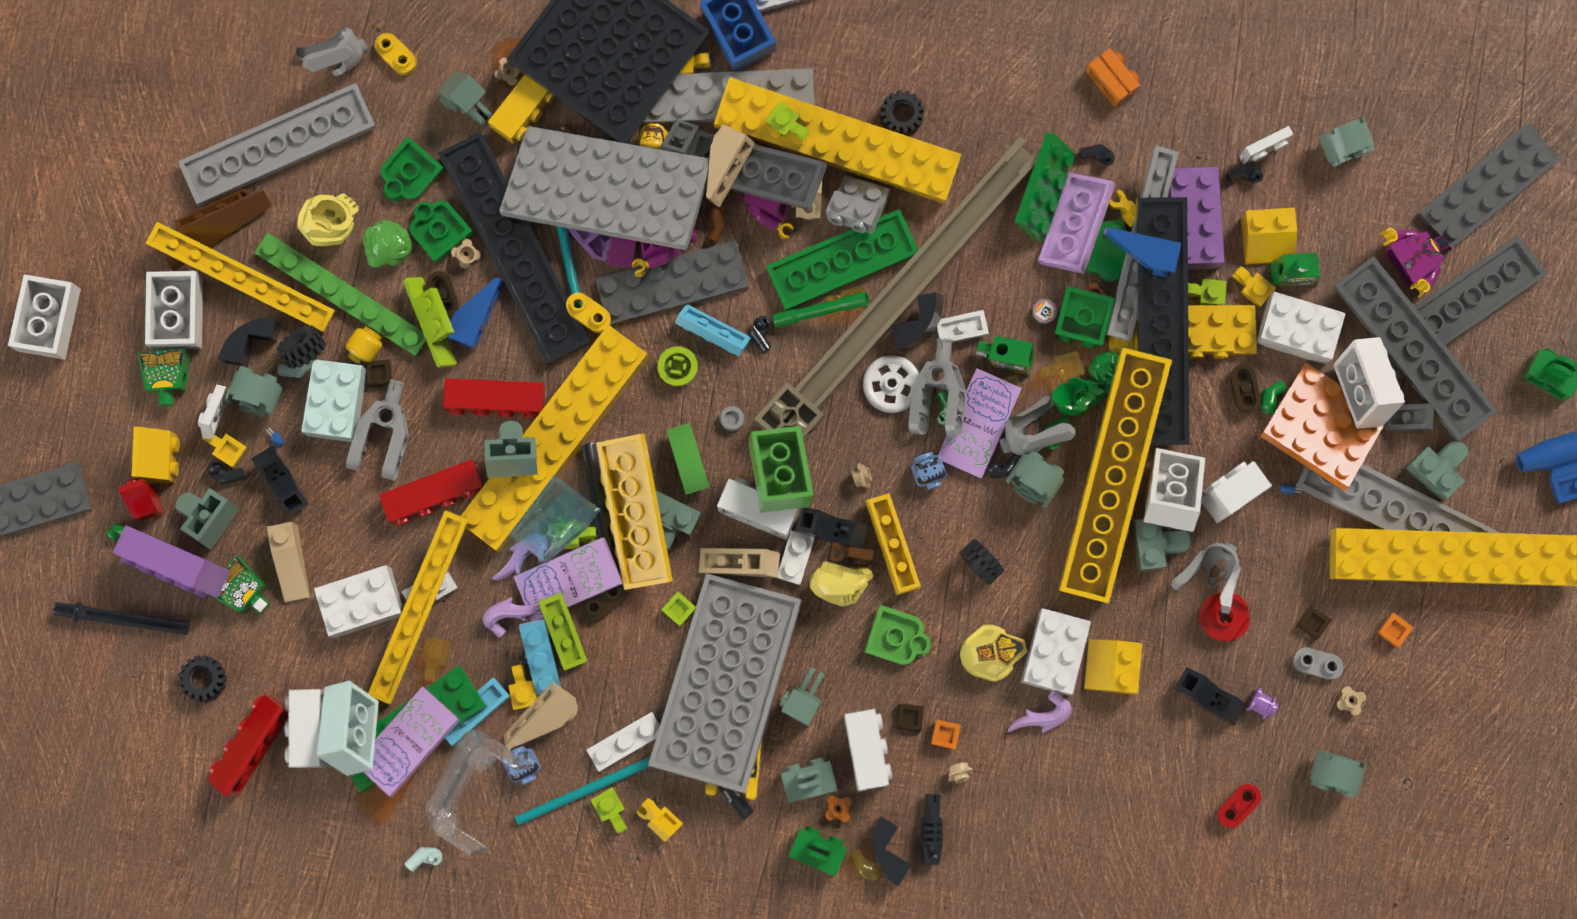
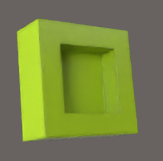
M677 592L662 608V611L681 627L695 611L696 607L681 593Z

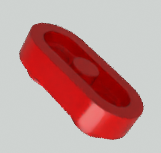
M1252 784L1240 785L1218 808V821L1225 827L1234 828L1239 826L1259 805L1261 801L1259 789ZM1244 792L1250 793L1251 796L1247 802L1243 799ZM1228 810H1231L1234 814L1230 820L1225 815Z

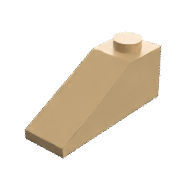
M724 124L714 135L711 144L706 198L719 208L755 145L746 134Z
M288 522L268 526L267 531L271 553L284 601L291 602L310 598L298 525Z
M701 548L699 573L778 578L780 553L767 549Z
M552 682L503 734L505 746L511 749L556 730L567 721H571L578 710L575 697L555 682Z

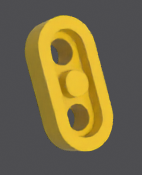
M385 33L376 39L375 49L378 55L395 72L406 76L415 71L417 67L415 56L394 35ZM385 42L391 43L388 48L383 47ZM402 58L407 59L405 64L399 63Z
M574 293L567 299L566 308L569 315L593 332L602 333L607 325H611L609 312L585 294ZM581 301L583 303V306L581 308H575V302ZM597 315H601L603 317V320L601 322H595L594 317Z

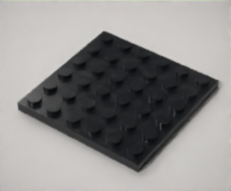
M551 0L507 57L506 61L616 142L628 144L709 36L710 31L668 0Z

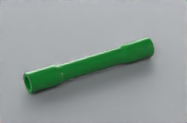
M864 291L801 309H791L773 314V322L776 328L831 313L869 306L870 300L868 293Z

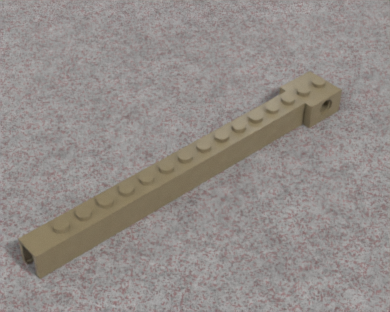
M1020 136L795 388L787 382L754 418L755 424L762 430L801 426L804 442L824 420V414L819 409L893 328V325L918 300L917 296L922 295L1030 175L1034 169L1039 151L1037 150L1032 156L1022 147L1026 140Z

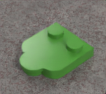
M879 605L864 653L896 664L906 665L911 663L915 657L926 655L930 650L931 642L929 637L923 633L924 625L919 618Z

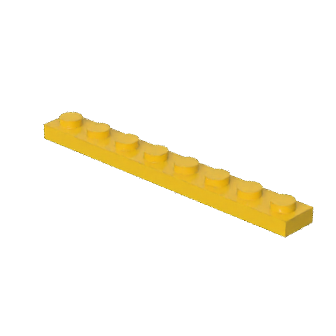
M156 222L146 241L147 245L308 325H313V327L315 326L316 329L324 333L335 313V310L159 222Z
M447 510L444 511L368 694L373 698L390 705L392 704L469 519Z

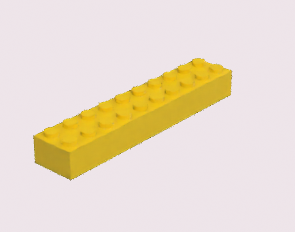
M729 77L714 122V127L720 129L724 124L746 134L753 141L795 155L823 161L828 166L943 204L947 199L961 157L960 153ZM779 102H782L800 115L797 123L809 130V135L804 141L792 132H789L785 137L765 122Z
M607 325L523 434V438L535 437L538 475L489 478L461 515V517L469 519L466 528L498 553H501L581 449V445L588 440L649 360L648 354L610 325Z
M1127 348L1120 349L1058 588L1060 591L1105 603L1110 601L1172 362L1170 359Z
M1335 528L1330 530V579L1577 587V535Z

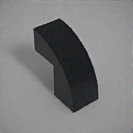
M933 292L917 296L920 320L893 325L895 348L904 352L914 349L933 334L942 316L943 295Z
M261 318L241 325L226 339L218 359L224 364L248 367L253 339L277 342L281 323L276 318Z
M273 445L252 458L257 471L269 485L275 501L287 517L309 505L297 480Z
M801 508L795 531L826 542L862 549L869 526L857 521L837 518L821 510Z
M1188 667L1174 687L1187 699L1232 726L1236 724L1247 706L1238 697L1218 688L1205 675Z
M880 816L873 834L874 855L884 875L899 887L911 864L885 849L898 826Z

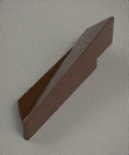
M239 189L174 222L177 232L210 248L270 208L271 203L263 189H259L252 194L248 189ZM161 252L171 270L175 271L185 264Z

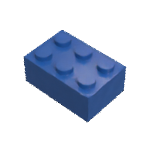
M703 0L699 2L700 12L733 72H737L776 52V41L753 0Z

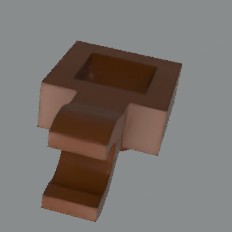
M839 543L832 544V548L840 550V556H830L829 560L833 563L841 562L844 558L851 559L852 564L866 566L867 563H872L874 554L872 550L850 546L845 547Z

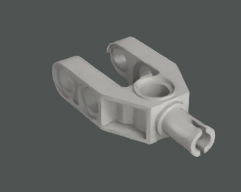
M937 338L935 360L925 363L913 384L909 415V431L911 434L925 435L927 433L932 390L935 387L949 390L947 408L944 409L946 414V436H960L962 433L967 391L958 366L950 361L953 343L951 339L943 338L942 340V338ZM944 371L943 378L938 381L940 372Z
M390 379L385 400H377L358 420L348 453L346 468L359 471L364 452L367 453L368 448L366 444L370 430L374 429L375 425H379L386 429L394 430L384 461L382 478L395 481L403 460L409 432L405 410L399 404L405 383ZM392 411L393 417L391 421L383 423V413Z

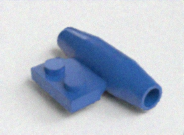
M1577 430L1543 440L1516 454V464L1522 473L1551 469L1549 483L1555 503H1562L1577 498Z

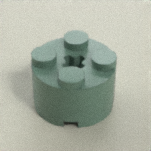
M1364 117L1339 126L1328 134L1324 133L1318 136L1329 164L1331 163L1332 168L1351 160V155L1356 159L1375 150V143Z
M240 366L239 370L234 373L225 402L231 406L233 402L239 404L238 410L264 418L267 413L269 418H271L281 395L282 387L276 383V377L270 374L260 376L254 374L253 370Z
M1030 451L1029 454H1023L1007 477L1006 482L1008 485L1012 482L1015 485L1012 490L1025 500L1035 505L1040 501L1044 503L1042 507H1048L1064 483L1062 477L1064 471L1057 465H1049L1043 461V457L1039 453Z
M1317 750L1309 779L1312 780L1311 785L1317 788L1331 791V788L1335 787L1336 792L1355 798L1356 794L1360 793L1367 763L1353 761L1348 757Z

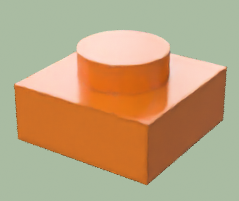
M1393 612L1385 620L1377 634L1396 648H1399L1414 627Z
M936 719L931 744L956 750L961 725Z

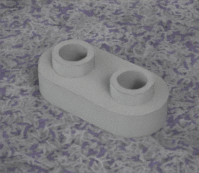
M1301 648L1292 657L1293 666L1297 671L1327 680L1338 678L1344 669L1343 662L1338 656L1312 648ZM1305 655L1309 656L1311 659L1309 665L1303 662V657ZM1329 662L1335 665L1334 671L1328 670L1327 665Z

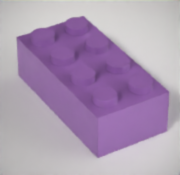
M1218 167L1175 168L1168 197H1187L1188 270L1219 269L1224 263Z
M126 525L113 551L114 554L122 557L120 562L207 599L208 595L218 598L230 573V570Z

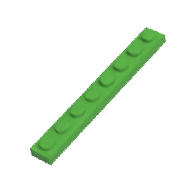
M267 233L254 253L413 356L418 357L426 345L427 341L423 331L271 234Z

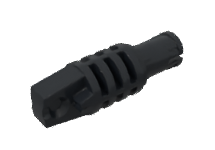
M925 794V817L921 819L920 834L922 864L924 865L940 864L944 822L940 817V794Z

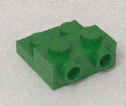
M1067 286L1054 335L1059 336V341L1072 344L1073 339L1082 341V347L1096 350L1097 346H1103L1115 298Z

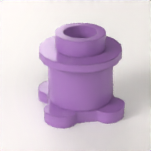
M1259 687L1254 691L1245 709L1261 714L1263 719L1267 716L1272 717L1278 707V704L1275 703L1276 697L1273 696L1271 698L1262 693L1263 689Z

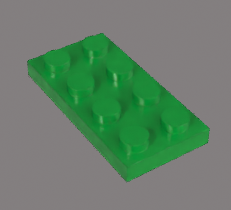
M1046 132L1015 219V223L1035 241L1040 242L1044 241L1046 234L1049 232L1050 222L1053 213L1058 207V199L1062 189L1065 187L1066 176L1073 164L1075 154L1055 133Z

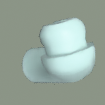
M312 360L310 364H303L301 368L297 366L296 369L289 368L286 364H279L278 376L300 378L312 367Z
M421 847L404 864L411 872H414L422 863L440 864L442 853L436 848Z

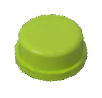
M682 346L666 349L658 360L659 375L666 384L671 386L689 384L695 378L698 371V362L695 355L689 349Z

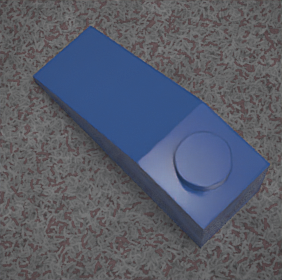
M1106 228L1104 230V235L1143 267L1153 270V275L1167 277L1168 274L1175 273L1181 243L1113 228Z
M494 278L458 309L452 319L449 318L454 333L447 337L449 341L474 351L476 350L503 287L501 279Z

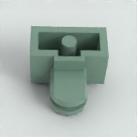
M455 71L436 91L441 97L439 101L447 109L467 113L481 126H484L486 121L472 107L487 119L493 116L478 101L486 91L468 74Z
M515 421L504 422L500 425L498 440H485L487 478L538 475L535 437L523 438L522 427L519 423Z
M1459 441L1446 444L1438 454L1430 447H1426L1404 469L1439 502L1448 499L1465 482L1455 470L1467 459L1469 452L1465 444Z
M210 488L202 499L192 493H184L176 502L177 511L187 518L180 530L210 550L240 510L229 500Z
M656 491L668 551L678 532L690 538L692 537L702 515L701 512Z
M1144 519L1135 520L1131 523L1137 573L1166 568L1165 555L1183 553L1190 546L1191 539L1185 530L1161 531V525L1144 522Z
M814 667L810 668L801 687L795 686L791 693L786 691L780 702V706L783 707L781 711L783 714L807 727L822 700L813 695L825 673L820 671L809 693L805 691L816 670Z
M823 757L809 761L810 766L800 768L799 764L785 767L786 772L781 773L788 803L837 791L830 761L825 762Z

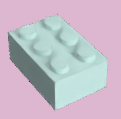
M313 360L302 433L308 437L352 442L358 420L360 419L367 376L366 369L362 365Z
M351 681L324 687L317 756L347 776L372 770L379 701Z

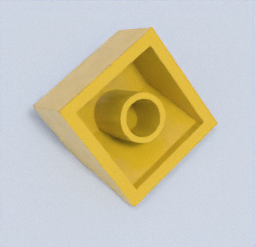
M1295 208L1248 210L1242 215L1241 228L1245 265L1269 264L1282 255L1295 254L1297 240Z
M134 427L132 477L140 478V480L148 483H175V477L179 474L176 452H179L180 440L177 434L168 430Z
M1089 639L1084 689L1130 695L1138 694L1142 643Z

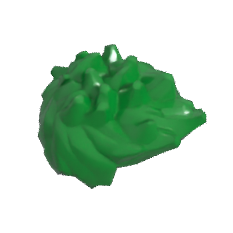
M1115 352L1099 353L1090 362L1088 368L1090 380L1100 382L1101 385L1098 387L1104 390L1099 395L1102 400L1109 395L1119 356Z
M1071 377L1070 380L1060 383L1053 389L1051 400L1058 410L1064 414L1065 418L1069 416L1084 417L1085 413L1089 412L1092 407L1094 408L1102 400L1099 395L1104 390L1098 387L1101 385L1100 382Z

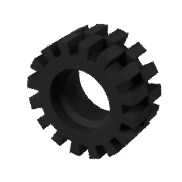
M897 90L896 94L894 92L890 93L889 97H886L881 105L880 117L884 129L902 135L906 134V136H911L912 132H917L918 127L922 125L924 117V106H922L921 99H917L915 93L910 95L908 90L905 93H902L901 90ZM903 105L910 109L911 117L909 120L899 122L893 117V110L897 106Z
M306 325L303 329L299 327L296 332L292 331L289 333V336H285L283 338L284 341H280L277 350L289 368L296 369L297 366L301 368L303 364L308 365L311 360H316V356L323 353L322 350H325L326 343L315 326L310 325L308 327Z
M973 539L959 552L967 565L988 585H991L1005 572L999 561L993 557L994 555L976 539Z
M204 655L202 657L194 656V659H188L186 661L187 664L181 666L183 670L181 673H178L180 678L178 685L181 686L182 689L180 690L187 697L195 701H213L216 696L222 694L221 690L226 687L224 684L227 681L226 671L221 666L222 664L213 658ZM199 670H208L212 675L211 683L205 688H197L193 681L194 675Z

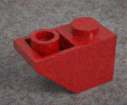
M140 478L126 481L125 486L118 488L135 520L142 522L164 514L156 486L140 480Z

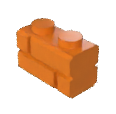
M1109 48L1088 64L1086 72L1116 108L1134 95L1141 85L1139 84V76L1133 70L1129 71L1124 65L1125 60L1119 52L1114 53Z

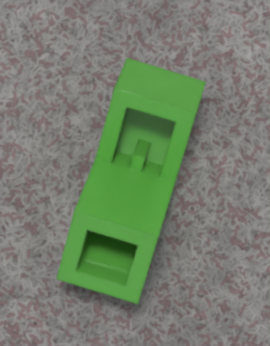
M690 423L667 429L685 494L710 488Z

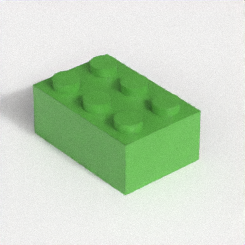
M801 426L751 432L748 445L760 512L810 507L814 495Z

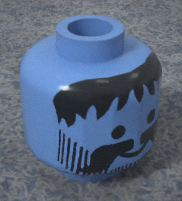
M929 452L914 458L915 462L911 465V470L916 484L919 487L927 486L928 490L942 486L941 481L947 477V473L941 457L933 455V452Z
M522 746L506 754L507 758L504 761V766L512 782L521 781L525 785L537 779L535 774L540 771L541 766L533 749H526L525 746Z

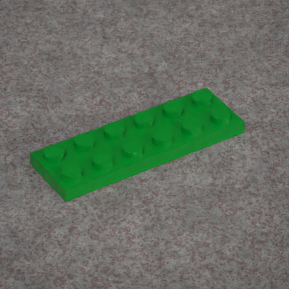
M900 209L880 217L873 234L867 232L860 233L851 229L766 266V269L784 310L787 311L908 260L916 254L918 248Z
M458 665L425 688L460 719L449 734L488 707L461 665ZM410 700L377 722L375 740ZM364 772L350 775L360 793L364 794L377 785Z

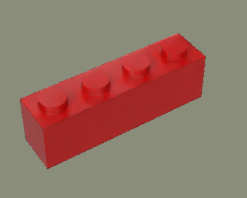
M445 378L443 408L453 416H464L465 412L474 413V416L489 417V413L499 414L501 418H513L515 414L523 415L525 419H536L545 407L546 386L542 382Z
M470 459L379 494L388 522L399 527L410 523V518L420 515V518L432 515L436 508L442 506L444 509L453 507L458 504L457 500L466 497L467 500L474 499L484 485L476 463Z

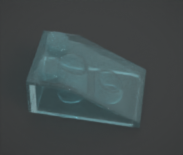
M554 475L510 533V536L544 563H548L587 529L601 509L568 483Z

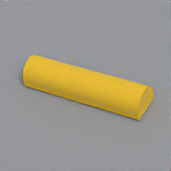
M890 493L866 500L865 503L896 595L919 589L921 585Z

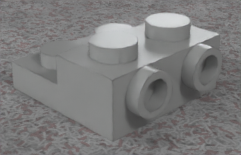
M845 175L838 191H834L826 209L827 220L837 226L845 225L860 233L867 232L873 234L890 196V189Z

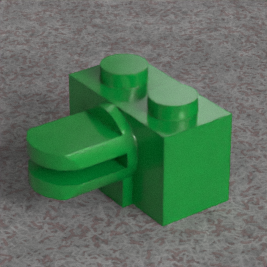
M1541 348L1533 353L1520 378L1556 398L1566 401L1573 397L1577 389V363L1568 357L1558 356L1551 349Z
M806 826L805 830L800 828L789 857L836 877L847 850L846 847L842 846L844 841L831 835L829 839H825L819 836L821 831L810 826Z

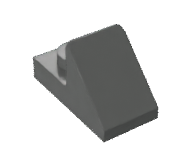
M676 120L662 143L661 150L688 155L696 133L699 131V126Z
M1429 403L1402 405L1384 424V430L1406 433H1421V430H1433L1434 405Z

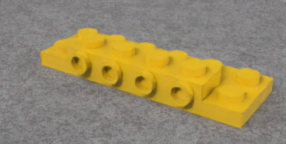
M1188 305L1189 359H1202L1204 355H1213L1214 359H1226L1228 355L1257 354L1255 305ZM1137 320L1131 341L1128 342L1108 336V350L1110 352L1119 354L1121 348L1138 351Z
M645 433L597 442L602 471L601 482L605 487V503L610 513V530L615 539V555L619 560L624 590L672 582L673 579Z

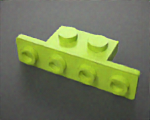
M422 277L404 279L403 283L436 366L438 368L455 366L457 362L447 339L449 335L454 333L437 288L427 289Z

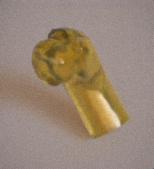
M856 849L849 854L860 876L874 882L881 878L882 870L880 867L865 860L860 849Z

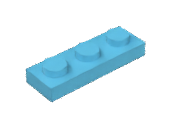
M688 304L678 314L675 324L683 327L685 330L691 331L706 341L712 342L739 357L751 339L748 335Z
M544 619L519 624L536 695H540L552 682L561 687Z
M494 677L478 690V693L488 707L445 737L451 746L457 745L511 697Z

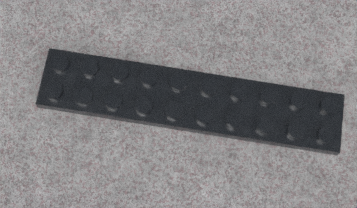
M480 131L439 152L438 155L547 365L591 344L582 324L569 315L566 308L568 297L528 221L501 216L499 210L508 182L482 132Z
M1187 197L1136 198L1137 234L1181 243L1175 273L1168 274L1167 277L1153 275V270H1148L1137 262L1138 351L1172 360L1150 445H1190Z

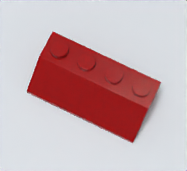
M263 694L262 697L256 698L251 706L252 713L248 719L245 717L237 727L239 732L235 739H230L223 749L225 754L209 770L211 775L208 781L225 796L240 795L285 726V723L289 720V711H286L285 705L270 695Z

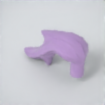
M533 534L510 547L509 550L513 551L511 559L492 579L495 581L503 580L515 571L520 574L524 560L535 551H538L539 562L548 561V543L546 538L539 534Z
M512 597L489 607L485 611L482 620L485 627L500 638L506 632L497 623L500 619L515 617L527 622V616L541 610L539 603L528 606L515 605L511 603Z
M1052 691L1048 698L1057 705L1053 710L1046 713H1035L1026 709L1027 715L1011 723L1008 727V732L1025 726L1042 727L1041 732L1045 733L1062 724L1070 717L1071 704L1056 691Z

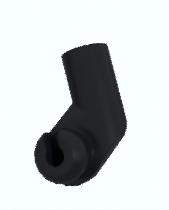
M1102 144L1079 148L1081 160L1095 158L1106 166L1112 165L1115 161L1114 153Z
M1247 163L1225 173L1229 183H1233L1241 178L1252 183H1259L1264 177L1261 169Z
M766 316L756 318L750 332L752 340L762 354L772 348L765 337L770 324Z
M1013 453L1006 464L1001 466L997 462H992L987 467L988 473L991 474L990 476L993 479L1009 476L1021 455Z
M212 461L208 464L209 475L221 484L245 479L242 467L228 470L219 461Z

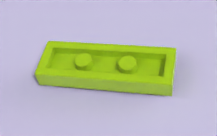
M560 591L537 600L563 669L567 670L587 662L562 592Z

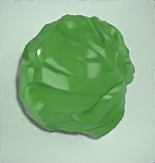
M390 220L376 222L368 227L363 235L362 242L365 246L367 263L375 268H380L387 264L396 266L404 262L412 251V242L407 230Z

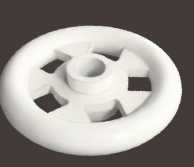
M895 355L883 356L872 362L865 371L863 377L864 394L869 403L880 411L887 413L904 411L911 406L912 388L919 372L909 360ZM888 365L891 372L881 376L879 369ZM900 367L908 373L905 379L897 373ZM891 379L895 380L897 383V385L893 388L889 387L887 384V382ZM880 381L881 391L874 392L872 382ZM904 385L911 387L908 396L901 394ZM885 395L896 396L895 403L884 402Z

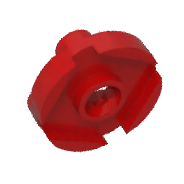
M1222 592L1211 595L1204 601L1200 608L1199 623L1203 631L1210 638L1216 641L1229 642L1241 637L1247 631L1250 625L1249 608L1242 597L1233 593L1230 614L1228 616L1231 621L1222 623L1219 616L1222 607L1220 600Z

